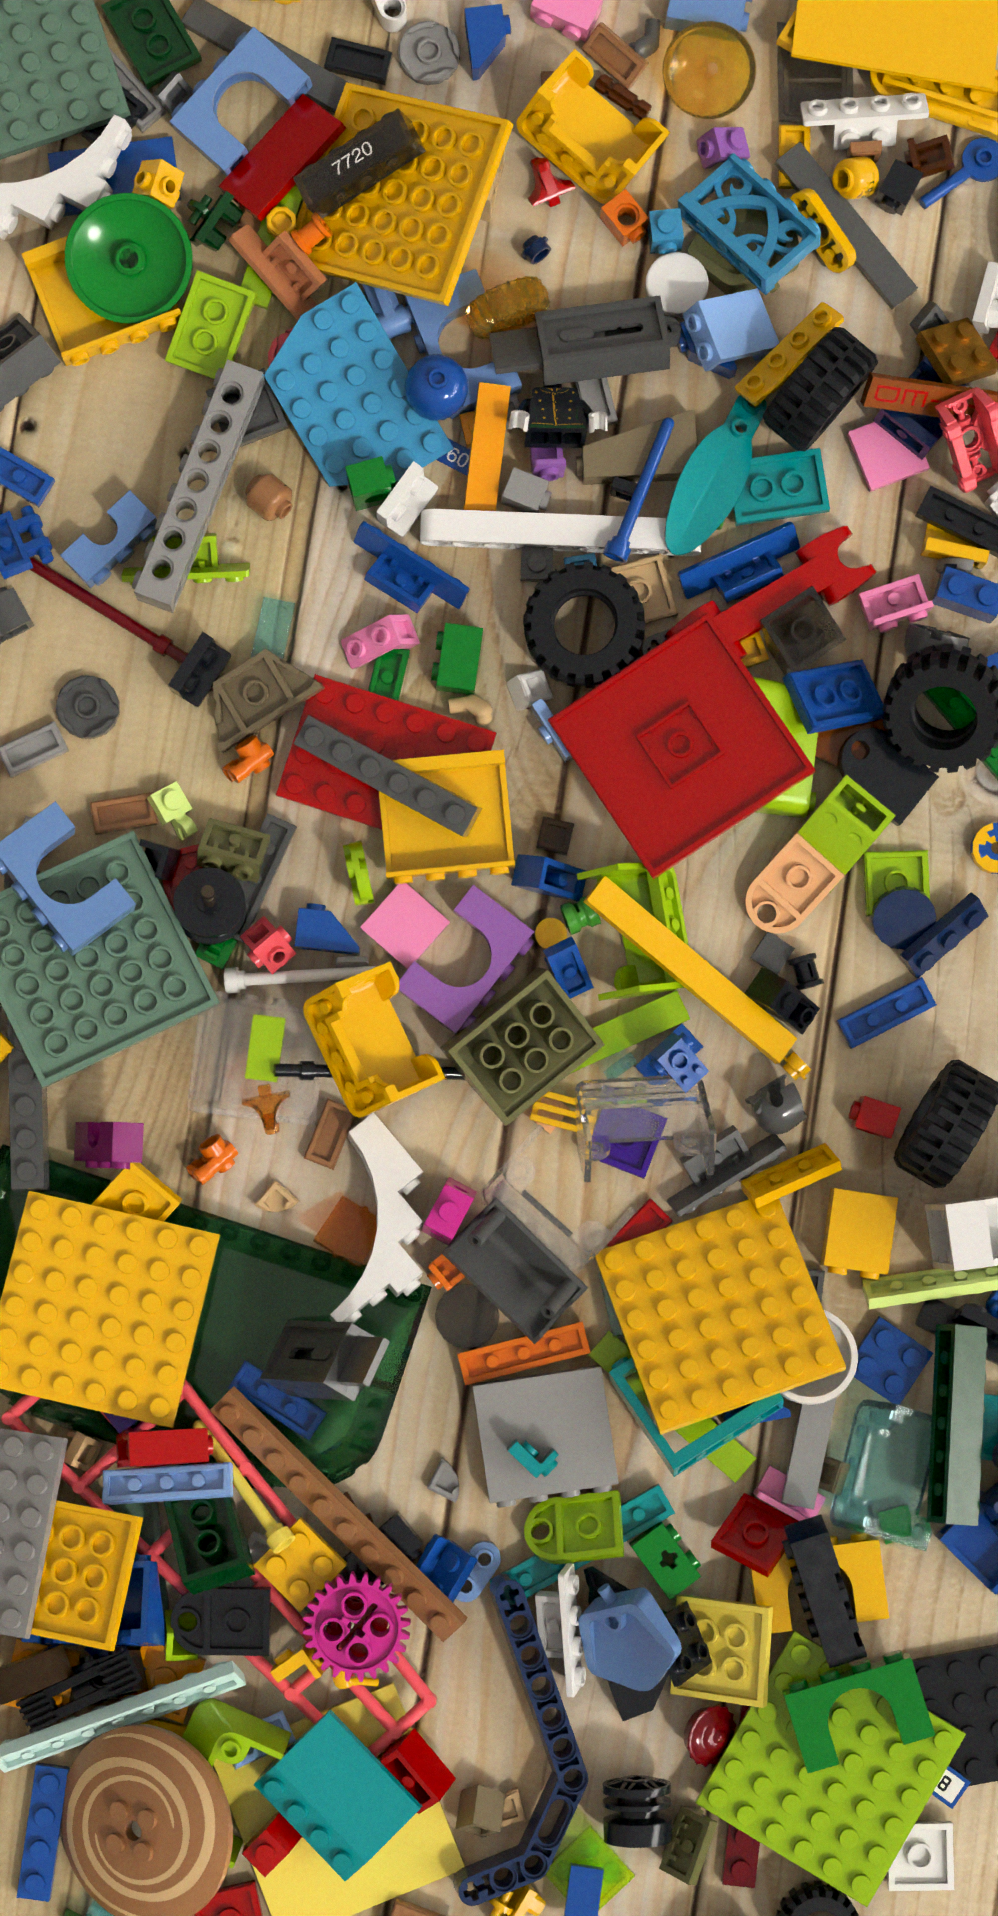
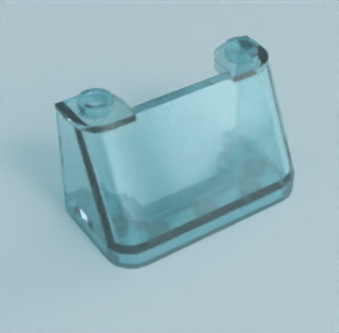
M870 1399L860 1402L854 1414L843 1462L851 1465L841 1496L834 1494L831 1505L830 1519L833 1525L914 1549L927 1550L932 1530L930 1522H926L927 1518L919 1516L929 1476L932 1415L894 1403Z

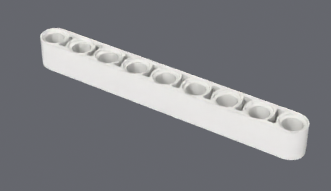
M424 509L421 511L420 543L427 546L516 550L528 547L553 548V551L603 553L607 541L612 540L613 536H617L624 516ZM637 517L628 540L630 542V554L656 555L661 553V555L697 556L701 554V545L684 555H674L669 552L665 544L666 518Z

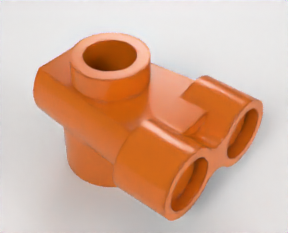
M252 735L235 747L240 757L222 767V771L231 782L240 783L252 771L257 774L269 767L271 763L268 759L274 755V752L267 743L260 742L256 735Z
M215 1134L201 1143L198 1150L203 1156L189 1164L186 1170L195 1181L204 1185L214 1177L216 1172L224 1173L235 1164L233 1158L239 1153L231 1142L226 1139L223 1140L220 1134Z

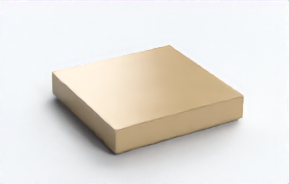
M661 553L611 567L614 573H621L627 578L631 587L634 586L639 600L643 604L645 624L678 615Z

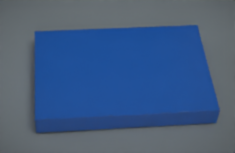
M862 659L790 672L782 678L807 734L882 720L883 702Z

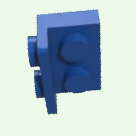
M434 1534L426 1545L416 1567L454 1602L479 1559L454 1541Z

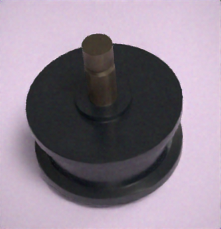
M218 868L198 869L185 876L176 888L173 900L174 911L186 936L191 940L205 945L220 944L234 937L243 926L246 917L245 896L240 883L230 873Z

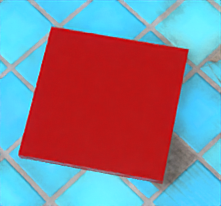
M709 612L548 719L653 880L816 772Z

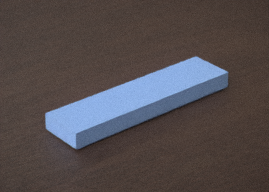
M231 1462L103 1470L102 1503L105 1505L233 1497V1464Z

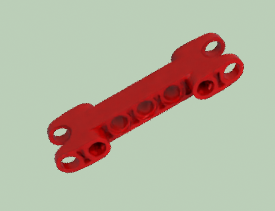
M842 526L817 537L801 547L795 553L802 563L798 568L723 612L720 611L714 600L707 602L690 612L665 635L667 638H670L709 612L739 658L743 659L747 652L740 643L741 641L819 595H822L829 607L838 603L859 589L877 571L872 564L859 568H849L840 561L838 548L853 535L848 526Z

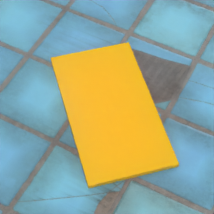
M797 0L792 47L790 49L791 57L992 92L995 86L994 78L998 46V0Z

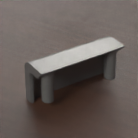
M496 1197L442 1252L534 1344L544 1336L564 1311L588 1289Z

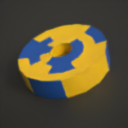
M991 823L983 826L974 835L970 844V854L974 863L982 871L998 874V854H995L991 849L993 843H998V823Z

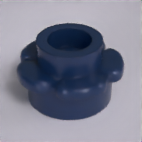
M534 235L527 239L522 246L524 249L522 252L523 259H528L532 265L542 261L551 251V247L547 244L548 238Z

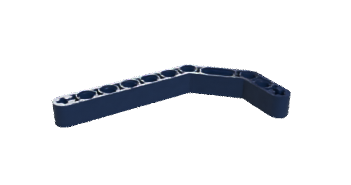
M500 1574L494 1577L489 1587L490 1595L552 1772L519 1844L468 1865L455 1874L453 1880L454 1888L461 1901L469 1906L482 1904L540 1880L546 1875L589 1780L524 1590L520 1583L508 1574ZM506 1585L511 1588L509 1595L514 1603L513 1605H509V1602L502 1595L504 1593L503 1587ZM515 1616H524L525 1620L522 1627L519 1629L510 1628L511 1620ZM527 1646H534L535 1654L528 1660L521 1659L523 1649ZM536 1678H546V1683L542 1689L532 1690V1682ZM556 1708L557 1712L553 1719L549 1721L542 1719L546 1709ZM558 1739H567V1745L563 1750L553 1751L554 1743ZM577 1769L578 1773L574 1780L564 1781V1775L567 1771ZM558 1799L564 1800L562 1810L551 1833L545 1837L538 1836L551 1804ZM529 1856H539L536 1865L533 1867L524 1866ZM508 1868L506 1877L500 1880L494 1879V1874L498 1869ZM484 1875L486 1876L489 1884L487 1885L484 1884L485 1881L482 1878V1876ZM473 1881V1888H474V1889L471 1890V1891H468V1890H467V1889H468L467 1883Z

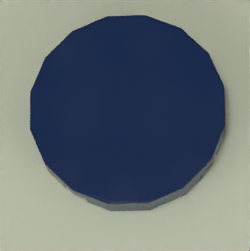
M900 886L885 892L878 898L873 906L871 920L874 931L881 942L894 949L906 950L936 923V913L933 904L925 893L915 887Z

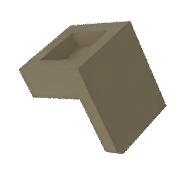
M479 1784L463 1789L460 1793L455 1829L482 1838L500 1833L505 1794Z

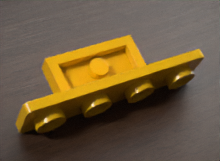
M821 302L735 386L736 392L754 406H758L771 392L774 393L791 377L807 355L834 327H839L844 322L843 315L825 302Z

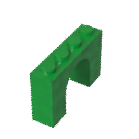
M901 1650L884 1654L882 1656L883 1660L871 1664L870 1660H863L852 1664V1670L839 1673L838 1669H833L819 1674V1680L807 1683V1679H799L787 1684L789 1689L782 1690L808 1774L839 1765L829 1731L828 1717L836 1699L852 1689H870L879 1693L888 1701L903 1745L935 1736L909 1653L902 1654Z

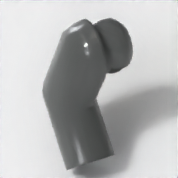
M646 19L644 36L636 40V42L629 43V46L644 59L654 54L659 48L661 23L659 19Z

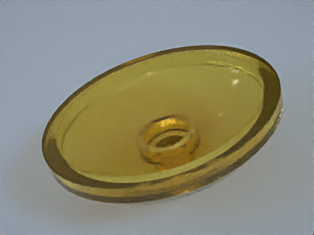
M718 21L698 22L679 32L668 46L663 60V81L669 97L685 113L701 119L721 118L737 110L749 97L756 79L755 55L747 39L734 27ZM709 63L717 64L718 72L716 74H711L708 71Z

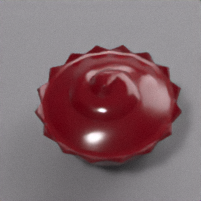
M718 1704L713 1707L700 1708L688 1720L684 1730V1743L689 1751L690 1758L694 1759L696 1765L702 1764L704 1767H707L709 1764L715 1765L732 1738L736 1723L733 1720L734 1714L728 1711V1707H721Z

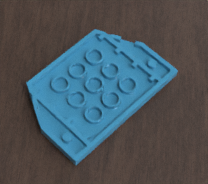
M357 282L302 314L264 374V378L329 487L349 485L345 466L382 456L385 465L391 464L395 481L398 482L413 461L421 467H425L454 449L439 422L419 416L405 397V380L409 371Z

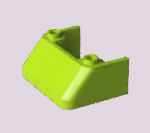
M617 863L577 873L578 880L597 879L598 882L601 877H608L689 946L677 877L673 867L654 880L643 863ZM622 935L627 966L619 967L615 973L614 986L616 991L598 994L599 1001L630 998L685 987Z
M209 1698L196 1705L182 1738L191 1743L213 1767L216 1759L228 1764L240 1763L247 1756L250 1747L282 1760L292 1733L220 1700ZM233 1835L232 1854L229 1867L232 1869L243 1844V1840Z

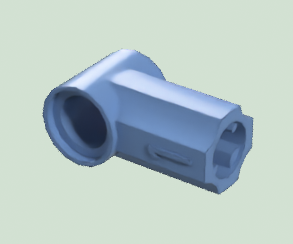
M362 284L368 303L389 339L412 331L406 311L402 304L399 305L395 292Z

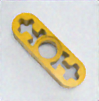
M804 188L793 194L790 199L796 204L799 212L806 218L816 214L817 217L813 220L817 224H824L828 230V237H821L820 246L816 249L827 268L832 272L841 273L853 266L856 261V251L819 195L810 188ZM804 200L808 203L805 209L801 205ZM834 241L835 244L829 248L827 244ZM840 252L844 257L841 261L836 257Z

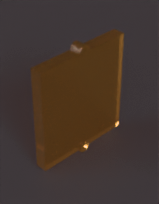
M342 1195L313 1242L333 1253L334 1258L339 1257L359 1269L374 1246L376 1215L369 1212L367 1206L361 1207Z

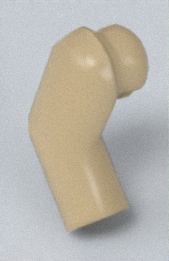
M470 694L447 698L450 714L469 711L475 715L476 722L480 725H485L492 721L491 713L493 709L491 705L477 695Z

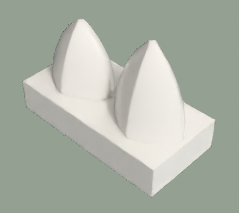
M990 261L987 264L972 319L977 332L985 334L989 333L990 328H998V263Z

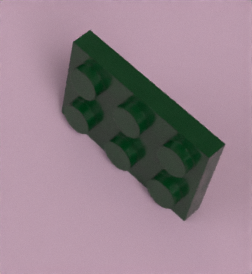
M110 0L101 5L102 12L146 89L163 82L173 71L180 73L202 61L198 49L169 0Z

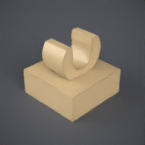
M69 1431L67 1436L72 1438V1441L66 1449L64 1462L87 1471L93 1465L104 1443L79 1431L76 1433Z

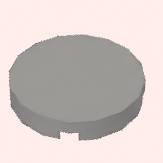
M434 21L419 22L407 29L399 43L398 55L400 66L405 75L416 83L424 85L440 84L449 79L458 67L460 60L459 41L453 31L447 26L445 28Z

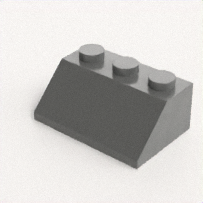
M20 313L0 327V412L6 404L15 397L24 395L32 384L40 378L50 375L54 367L61 363L42 335Z

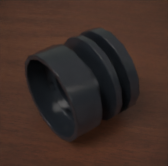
M629 1775L604 1781L603 1794L608 1795V1797L603 1799V1807L618 1811V1813H613L603 1818L604 1843L617 1847L648 1848L672 1842L671 1816L657 1812L671 1806V1798L665 1796L671 1793L670 1781L646 1775Z

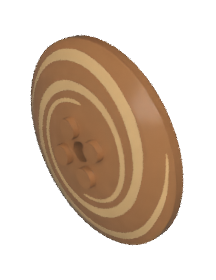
M148 1724L125 1725L105 1732L92 1740L80 1752L68 1772L61 1820L62 1840L76 1877L88 1894L102 1908L114 1916H193L211 1901L221 1887L230 1864L233 1845V1825L228 1800L217 1774L205 1757L191 1743L172 1731ZM133 1821H136L141 1828V1837H137L132 1830Z

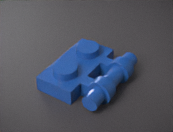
M32 506L23 507L20 510L23 517L17 520H13L10 511L0 514V572L4 579L34 568L29 557L38 555L43 564L50 563L54 559L51 552L52 544L50 539L44 536L41 529L43 523L40 516L35 514ZM30 533L32 540L23 543L20 534Z

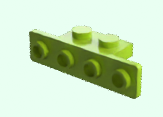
M205 533L187 580L193 579L194 583H209L212 581V578H225L227 582H239L244 580V577L250 576V563L219 564L217 533ZM153 535L152 542L155 541L157 535ZM177 537L171 538L167 541L166 547L176 549L182 544V540ZM165 566L159 567L155 571L154 576L165 578L169 575L171 569ZM144 567L124 568L121 575L122 582H130V585H132L135 574L138 570L143 571Z

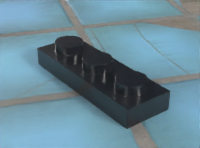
M930 486L915 517L977 548L989 550V554L998 558V519Z

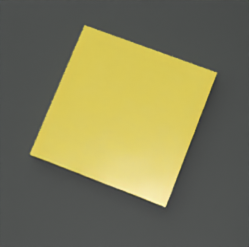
M394 1681L369 1691L396 1722L406 1714ZM357 1697L320 1711L325 1715L331 1709L367 1748L387 1731ZM307 1717L289 1724L296 1740L313 1725ZM410 1727L406 1732H404L402 1736L410 1730H412V1727ZM386 1750L377 1757L378 1760L382 1757ZM269 1754L236 1770L232 1764L218 1759L214 1762L215 1770L225 1791L244 1845L278 1812L253 1785L265 1768L276 1759ZM439 1801L422 1813H416L364 1866L346 1881L331 1868L303 1837L266 1877L254 1866L253 1869L271 1916H351L452 1875L466 1866L442 1804Z

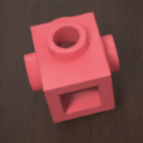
M265 916L239 936L251 949L246 955L258 968L264 965L271 974H274L297 954L289 945L293 940L292 937L281 925L275 928Z

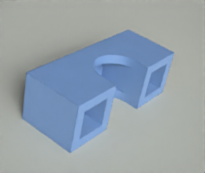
M130 490L107 511L110 519L117 525L118 529L113 541L105 545H98L91 542L83 533L60 555L63 561L90 589L95 584L97 586L103 584L110 577V570L118 562L124 564L134 554L133 548L141 541L146 543L157 532L155 530L156 516Z

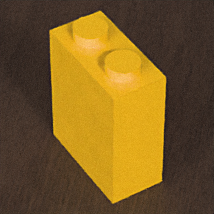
M830 1188L820 1265L828 1266V1273L847 1275V1269L859 1270V1277L879 1280V1274L888 1275L898 1197Z

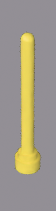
M196 1420L193 1424V1429L207 1428L202 1420ZM208 1429V1435H212L213 1438L212 1456L217 1463L231 1462L233 1464L234 1487L267 1531L265 1533L267 1537L266 1543L273 1553L281 1552L295 1540L294 1534L288 1526H283L282 1523L277 1524L224 1448Z

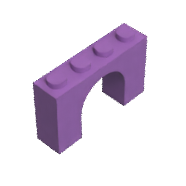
M474 885L458 903L453 913L486 939L491 951V963L486 974L472 985L454 987L441 982L414 961L399 980L400 993L454 1034L469 1026L476 1019L472 1015L479 1004L485 1008L496 993L492 990L499 979L505 982L515 969V966L511 964L518 954L524 957L535 943L531 939L534 934L532 929Z

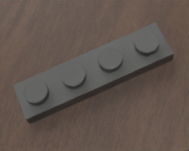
M268 813L259 832L271 835L270 844L261 866L259 881L256 883L237 879L245 896L246 917L243 926L232 938L242 943L244 941L239 936L253 925L297 829V826Z

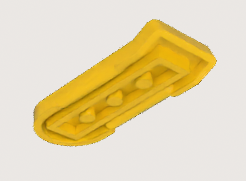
M995 70V86L992 92L869 71L870 86L876 96L924 93L928 103L930 118L986 135L998 142V70Z

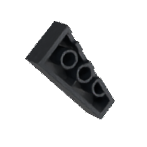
M820 1514L784 1526L787 1539L782 1541L787 1560L794 1559L795 1566L790 1567L795 1586L802 1585L803 1592L798 1593L803 1612L810 1611L811 1618L807 1619L806 1623L811 1638L818 1637L829 1668L867 1657L822 1515Z

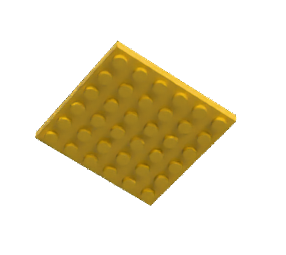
M346 82L334 117L344 124L346 130L318 159L296 220V230H299L312 219L311 215L316 212L330 227L333 235L330 238L325 237L312 248L313 252L307 256L323 274L449 306L513 124L508 119ZM364 142L370 143L372 147V153L368 156L362 151V144ZM364 144V151L369 154L370 147L368 144ZM355 148H359V149H360V155L358 156L357 161H358L359 159H361L362 157H364L362 160H360V161L357 162V163H355V159H356V157H357L359 151H358V150H355V151H354V155L352 156V151H353ZM348 153L350 154V156H349V167H350V168L347 167V158H348V156L341 160V158L344 157L345 155H347ZM340 159V164H339L340 174L338 175V170H337V168H338V163L334 164L333 166H332L331 164H333L334 162H336L337 160Z
M28 1191L0 1300V1389L174 1428L220 1234Z
M748 1199L594 1252V1258L660 1435L846 1370L845 1362L779 1199L757 1209Z

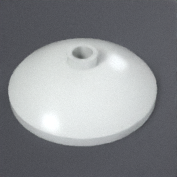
M824 1310L845 1362L846 1370L780 1393L790 1401L807 1405L828 1402L839 1396L848 1387L855 1375L858 1364V1351L854 1337L848 1327L838 1317Z

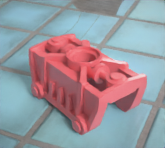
M975 387L936 405L935 410L938 412L941 421L939 425L943 430L942 433L947 441L953 461L951 466L958 478L957 485L964 493L976 489L978 482L993 476L995 473L998 474V402L995 403L982 389ZM973 398L975 405L972 417L964 413L968 406L967 400ZM947 408L957 413L958 417L955 419ZM969 430H974V440L970 444L965 445L962 438L963 434ZM980 448L988 451L992 467L986 469L978 461V458L981 457Z

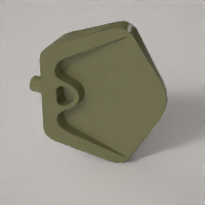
M734 209L736 227L733 234L736 237L745 234H759L767 238L768 221L765 211ZM726 211L723 212L725 218L717 219L723 225L730 221ZM793 230L786 232L788 237L793 238L792 242L782 243L779 240L777 244L787 248L796 247L799 244L798 236ZM698 233L688 247V254L701 262L707 272L708 279L726 295L757 288ZM750 242L747 244V247L751 251H755L757 249L756 244L760 245L762 248L764 246L756 242ZM775 252L768 266L772 268L784 256ZM799 263L793 269H791L786 275L794 272L798 268ZM778 282L775 284V288H773L770 291V293H773L779 289L780 285Z

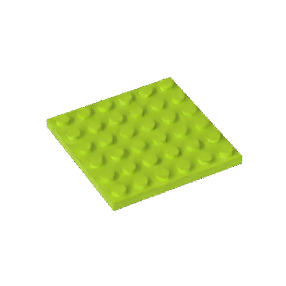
M793 1630L769 1672L767 1706L764 1708L750 1706L696 1798L695 1803L850 1898L868 1907L966 1733L928 1710L935 1736L903 1745L888 1701L873 1690L865 1688L852 1689L836 1699L828 1717L829 1731L839 1765L808 1774L782 1690L789 1689L787 1684L799 1679H807V1683L819 1680V1674L829 1670L838 1669L839 1673L852 1670V1664L846 1663L829 1668L821 1645Z

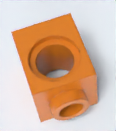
M626 189L601 207L600 219L622 247L630 241L632 244L636 243L647 233L649 217ZM628 215L633 218L634 223L623 225L618 221V218Z

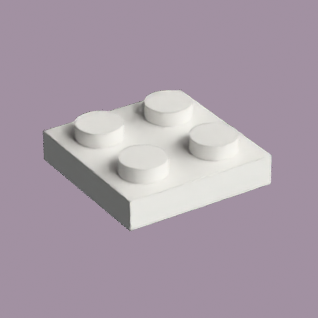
M916 1821L887 1872L888 1891L954 1890L953 1823L951 1821Z

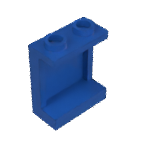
M980 1504L978 1526L945 1524L935 1537L996 1595L998 1594V1536L991 1529L990 1523L992 1521Z

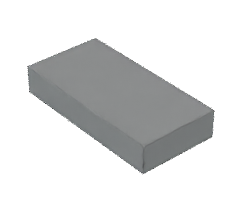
M607 378L575 382L576 390H578L581 400H585L594 412L602 411L607 413L608 425L618 423Z
M53 721L0 746V757L9 776L13 778L68 752L69 749L56 722Z

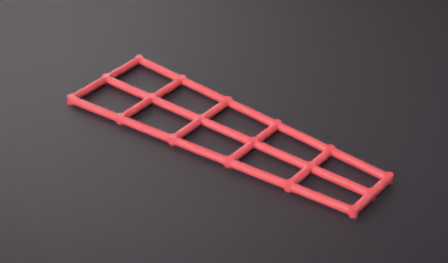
M185 1379L180 1403L184 1399L188 1402L236 1463L244 1478L247 1477L284 1526L290 1528L297 1521L258 1472L253 1462L247 1458L199 1397L193 1386ZM25 1394L2 1415L1 1420L3 1424L12 1430L34 1433L19 1417L40 1398ZM141 1421L134 1428L130 1426L122 1433L150 1431L156 1424ZM114 1445L80 1477L65 1463L63 1464L61 1478L72 1488L74 1493L78 1494L93 1508L115 1512L108 1505L103 1504L102 1499L89 1486L103 1474V1470H108L117 1461V1446ZM166 1465L149 1466V1467H162V1466H166ZM170 1528L151 1546L139 1536L136 1551L140 1555H151V1561L157 1562L158 1573L181 1595L188 1592L189 1590L183 1584L181 1576L160 1556L173 1543ZM254 1567L256 1574L249 1576L255 1583L252 1587H271V1602L306 1641L312 1638V1636L303 1634V1629L310 1625L303 1620V1617L287 1599ZM337 1576L331 1581L334 1586L337 1585ZM350 1596L352 1599L359 1600L357 1596ZM342 1640L339 1649H342L348 1641ZM395 1651L399 1657V1662L393 1664L421 1700L397 1722L364 1685H352L349 1687L353 1694L387 1730L368 1747L376 1758L393 1742L399 1739L427 1711L433 1708L437 1702V1696L432 1693L399 1651ZM244 1656L313 1724L323 1716L301 1694L316 1680L309 1669L292 1684L286 1678L277 1683L270 1673L273 1665L263 1656Z

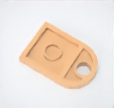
M797 832L750 884L745 900L747 913L752 922L766 932H789L806 919L845 874ZM761 905H772L776 910L775 919L769 922L761 920L758 916V909Z

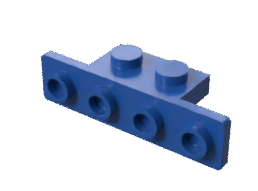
M365 521L360 524L354 543L378 558L366 573L365 581L415 613L420 611L432 593L455 608H461L470 590L469 587L464 585L459 579L450 576L436 567L432 562L415 554L404 544L393 540L377 527L371 526Z
M789 521L679 571L677 575L684 596L690 599L716 587L724 600L730 602L781 578L784 574L782 567L776 559L800 548L795 526Z

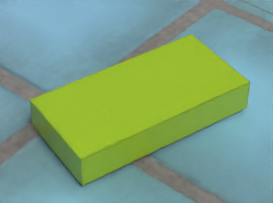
M253 1014L245 1079L278 1083V1077H274V1064H280L286 1018Z

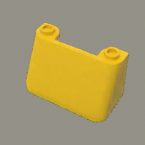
M574 49L537 90L518 117L516 125L523 138L595 200L606 204L626 188L671 132L653 118H642L636 126L588 85L594 75L593 68L590 62Z
M391 961L331 985L307 999L303 1006L305 1019L350 1113L358 1118L367 1116L446 1079L439 1062L432 1055L426 1053L416 1057L389 1000L399 991V977Z

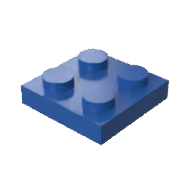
M878 1316L857 1348L858 1364L854 1378L899 1407L934 1353Z

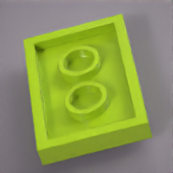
M197 270L165 361L214 380L218 369H224L227 359L234 361L258 294Z

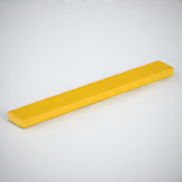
M601 877L583 902L773 1063H781L798 1038L608 877Z

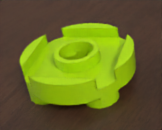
M361 840L343 845L355 906L375 903Z

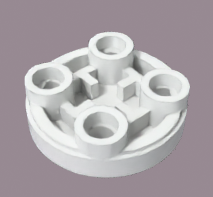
M682 252L668 253L654 261L648 270L645 282L646 297L660 295L664 314L683 318V313L697 301L705 300L709 286L708 275L701 262L695 257Z

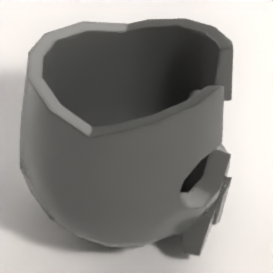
M786 1074L771 1081L759 1089L755 1095L745 1099L747 1104H751L752 1113L758 1125L771 1134L786 1133L808 1117L804 1112L802 1100L795 1084L792 1082L785 1087Z

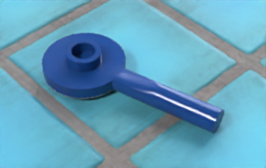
M978 138L971 141L963 151L961 157L962 168L920 197L918 201L921 207L927 209L968 178L978 182H989L998 177V143L989 138Z

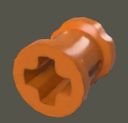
M316 212L311 215L312 219L301 229H294L291 232V236L297 245L307 255L313 252L312 248L325 237L330 238L333 235L330 227Z

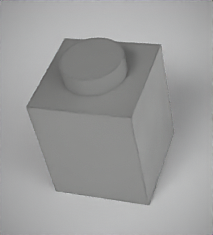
M513 467L502 495L501 504L522 512L538 513L540 509L546 510L552 492L547 491L549 481Z

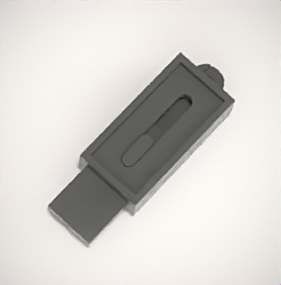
M659 295L535 312V327L489 333L496 375L542 368L544 385L547 386L670 369V348L680 341L681 327L675 318L664 316Z
M287 1320L260 1379L289 1396L355 1401L363 1388L370 1386L390 1341L384 1337H375L352 1322Z

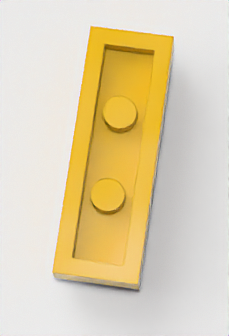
M823 1143L741 1180V1188L757 1209L841 1171V1161L829 1146Z

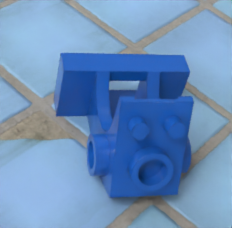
M680 1024L634 1066L655 1090L671 1077L685 1093L709 1072L695 1055L704 1046L683 1024Z

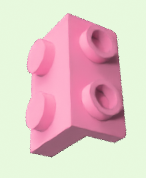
M919 574L858 594L869 631L879 628L880 633L897 628V622L909 619L910 623L928 617L927 612L934 607L932 600L928 601Z

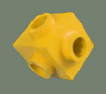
M162 159L143 160L134 178L132 193L153 198L169 209H173L179 198V190L185 173Z

